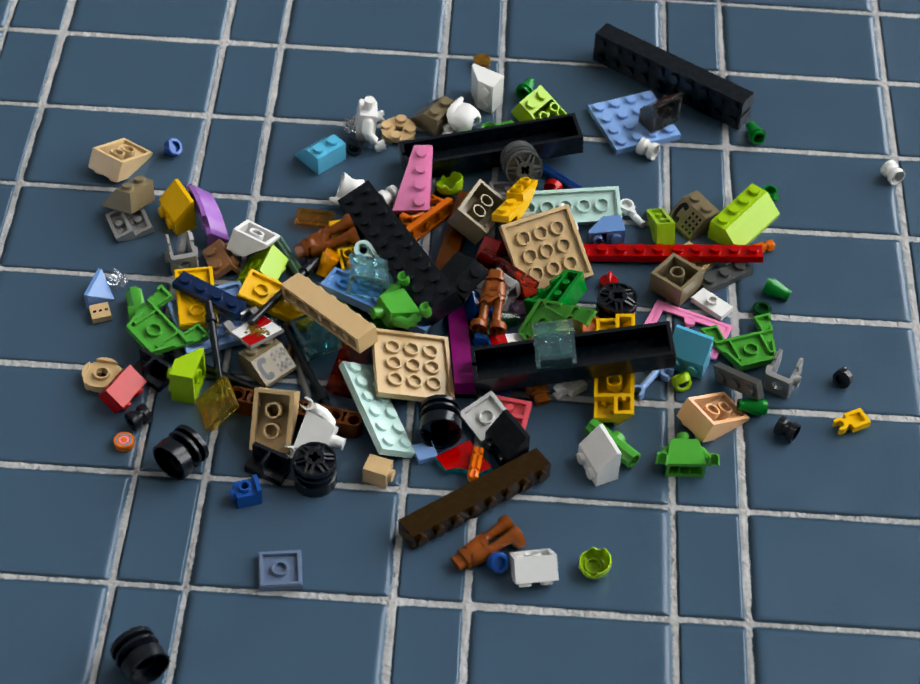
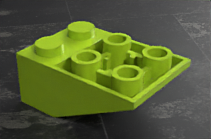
M541 85L520 101L511 111L519 122L567 114Z

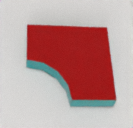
M468 440L435 456V462L446 475L450 473H463L467 475L473 447L475 446ZM484 457L482 458L479 477L492 471L491 465Z

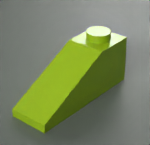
M664 208L646 209V216L654 243L675 245V222Z

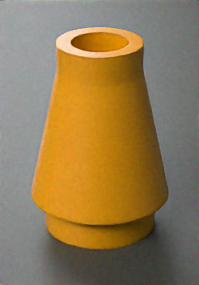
M326 248L322 252L316 273L326 278L338 263L340 254Z

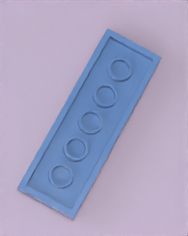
M334 267L320 283L324 291L330 295L332 294L344 303L351 304L369 313L372 307H376L378 297L387 290L337 267ZM421 317L416 327H410L407 330L413 333L427 334L432 326L425 317Z

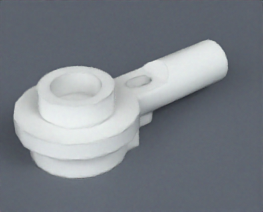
M622 199L620 201L622 215L630 216L640 228H643L646 222L636 213L633 201Z

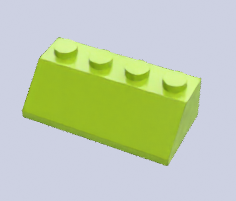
M752 183L710 221L707 237L720 245H749L779 217L780 213L768 192Z

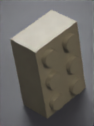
M479 179L467 192L446 222L476 245L494 224L491 214L506 199Z

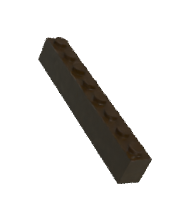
M535 448L399 519L398 533L412 550L419 546H424L428 541L441 537L454 527L457 528L469 519L478 517L484 511L495 508L499 503L512 499L516 494L529 490L533 485L544 482L550 477L551 463Z

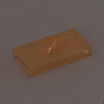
M298 207L295 225L317 228L327 226L329 228V221H334L335 212Z

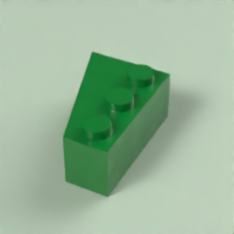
M566 269L549 281V286L544 289H538L534 297L524 299L527 315L538 298L576 305L587 291L583 271Z

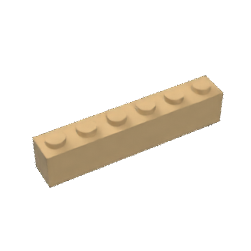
M298 272L281 284L285 300L358 353H362L378 341L377 328L372 322H368L359 313H355L347 304L338 301L334 295L324 291L321 286H317L310 278Z

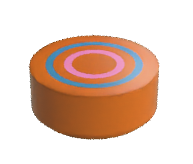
M120 432L114 437V447L120 452H128L135 446L134 436L129 432Z

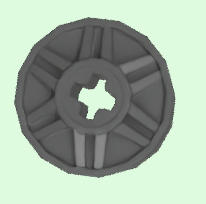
M517 140L509 143L502 150L500 165L506 177L513 185L522 177H529L537 181L540 179L543 172V163L530 143Z

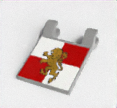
M254 306L248 310L252 314L251 316H253L259 309ZM263 316L253 326L246 322L235 327L230 320L222 323L226 328L224 330L226 335H232L251 350L284 333L283 328L266 316Z

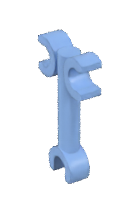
M666 368L646 371L650 374L639 385L635 384L634 393H639L638 400L644 398L645 389L659 375L662 381L667 382L669 375H674V369Z

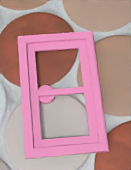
M660 300L656 301L644 323L658 322L664 311L684 318V324L687 328L693 327L695 322L707 327L717 325L725 339L728 338L733 327L724 322ZM712 347L710 359L716 361L720 353L714 347Z

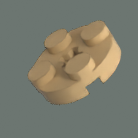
M403 114L389 118L381 123V137L388 144L392 145L393 142L398 143L399 146L401 141L415 139L416 125Z
M107 357L97 358L96 362L91 364L88 362L82 369V380L85 389L101 393L122 370L118 362ZM102 373L106 374V376L99 377L98 375H102Z

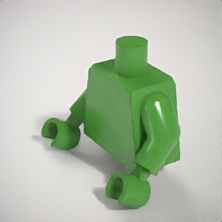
M404 271L398 273V282L396 284L393 283L378 297L376 307L370 309L371 318H380L388 328L409 329L410 327H416L421 317L428 318L432 315L428 302L421 303L418 308L404 288L400 289L401 286H408L410 284L409 276L405 278L406 274Z
M679 432L677 438L670 439L669 445L664 446L660 452H657L655 464H665V477L704 478L706 464L707 467L712 465L720 466V455L710 454L701 446L698 439H689L687 432Z

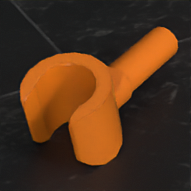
M424 212L415 215L401 213L399 217L403 218L401 222L408 226L413 220L422 216Z

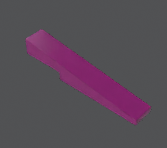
M458 308L447 315L454 394L474 393L475 384L468 320L465 308Z

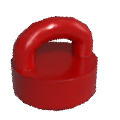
M547 179L544 189H563V186L556 179Z
M608 271V274L600 277V288L609 283H618V279L612 275V271Z

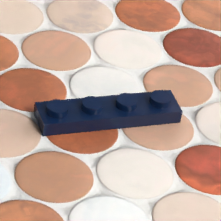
M185 271L172 282L174 289L202 303L211 300L214 309L234 319H237L240 313L247 308V302Z

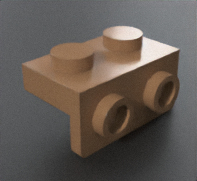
M220 238L202 251L207 265L212 266L213 278L216 280L231 270L236 274L240 273L239 261L230 250L226 249L228 242L225 244Z

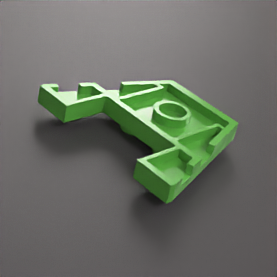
M162 284L157 287L156 292L148 298L144 307L140 308L126 325V331L141 347L155 355L209 340V333L199 323L182 333L159 308L172 300V294Z
M538 298L518 332L524 340L533 337L560 336L571 318L588 327L597 311L593 308H583L577 305H568Z
M770 313L754 316L753 323L758 332L725 339L717 325L700 329V333L714 337L713 347L739 371L769 365L772 363V358L776 353Z

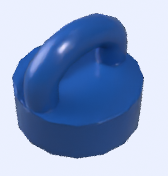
M171 138L164 143L163 154H168L171 157L181 154L182 144L178 139Z
M495 551L489 555L486 567L494 573L501 574L508 569L509 558L506 554Z

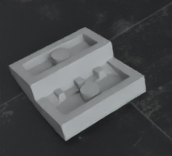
M144 207L133 214L118 210L105 214L117 241L133 240L155 232Z

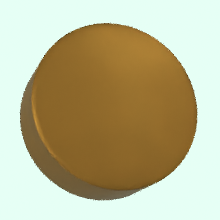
M477 54L473 58V63L488 68L490 66V57L486 54Z

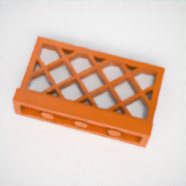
M431 193L430 204L437 205L430 207V210L413 220L408 226H405L416 241L423 238L451 216L454 207L452 198L446 197L442 199Z

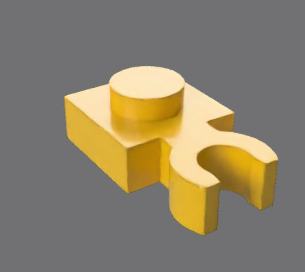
M858 408L844 413L842 418L834 419L832 426H841L838 434L842 435L848 429L854 433L868 428L871 421L863 410Z

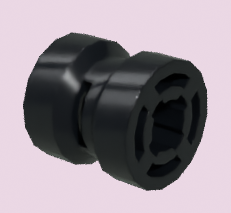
M140 404L136 407V410L129 411L124 415L127 424L133 431L140 429L143 423L148 424L153 421L152 413L145 404Z
M782 415L777 421L773 433L779 436L783 435L786 440L793 442L800 432L801 424L797 422L792 423L788 417Z

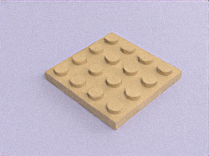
M569 204L499 226L518 282L521 283L520 286L522 287L521 291L524 298L536 295L538 289H544L549 286V281L566 269L583 271L584 278L594 275Z
M377 328L378 341L372 345L376 397L422 402L429 396L444 394L455 399L448 337Z

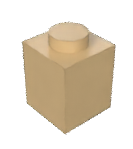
M369 454L362 469V482L386 489L389 481L392 482L395 477L396 470L393 469V460Z

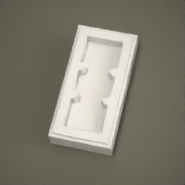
M705 288L700 289L691 297V303L719 321H722L733 311V306Z

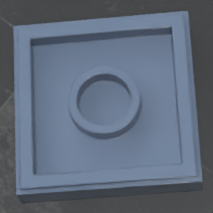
M301 550L258 552L259 592L303 589Z

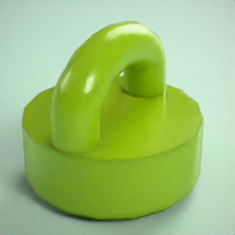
M687 371L681 372L670 379L675 390L678 392H685L692 385L691 376ZM687 382L686 386L679 387L680 384Z

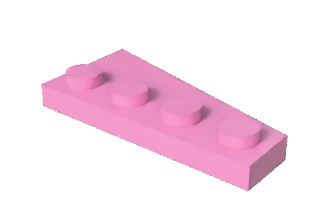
M432 145L413 146L392 209L395 214L426 213L430 210Z

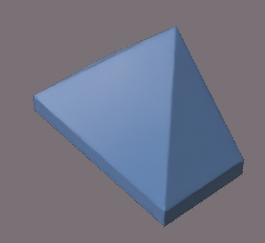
M100 268L97 269L84 293L85 307L89 309V305L115 300L105 275Z

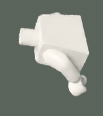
M367 96L365 99H359L355 115L356 139L369 141L371 144H374L377 152L386 150V143L384 140L377 141L378 137L375 135L377 122L385 121L383 118L384 112L383 110H377V101L374 97Z
M307 396L304 397L309 400V404L307 406L300 404L307 411L294 446H284L290 449L288 456L292 458L295 450L308 442H321L331 448L343 450L346 439L337 436L339 427L335 425V418L327 408L314 403Z

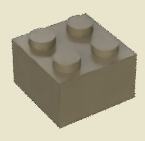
M673 252L651 272L649 289L680 307L702 287L704 270Z

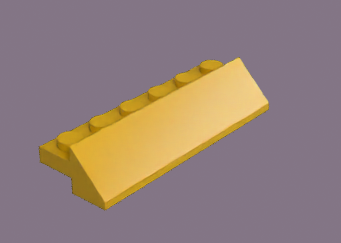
M635 313L615 314V318H596L595 331L634 326ZM635 373L594 378L595 420L598 419L601 423L614 422V425L617 426L634 416Z

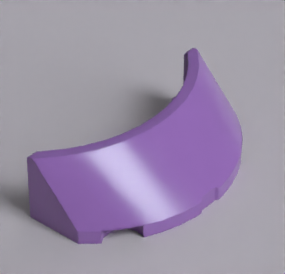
M193 184L185 185L186 191L194 200V207L201 220L202 230L206 233L205 241L207 247L219 238L224 243L229 242L223 217L212 194Z

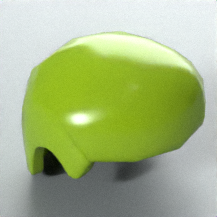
M452 172L450 177L442 175L440 180L436 182V190L446 197L458 195L459 190L463 189V175L458 172Z
M591 547L579 557V570L589 579L597 580L605 577L611 569V555L605 548Z

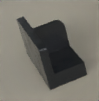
M142 347L139 349L140 360L132 367L147 381L145 384L157 392H161L169 385L170 380L167 379V371L171 365Z
M254 442L252 444L253 455L244 465V470L281 486L291 473L290 457L258 442Z

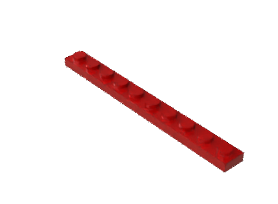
M583 243L588 259L591 262H663L674 252L689 262L763 263L762 245L754 244L662 245Z

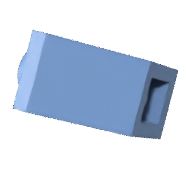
M603 216L588 231L587 244H624L626 230L622 216Z

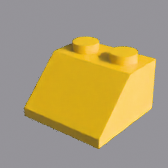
M174 179L159 198L160 207H158V213L161 218L166 220L168 229H172L175 235H179L188 230L195 229L196 218L194 200L179 179Z

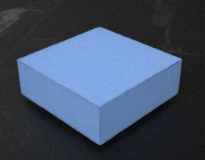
M424 443L412 445L418 465L435 461V456L438 454L434 445L433 447H428Z

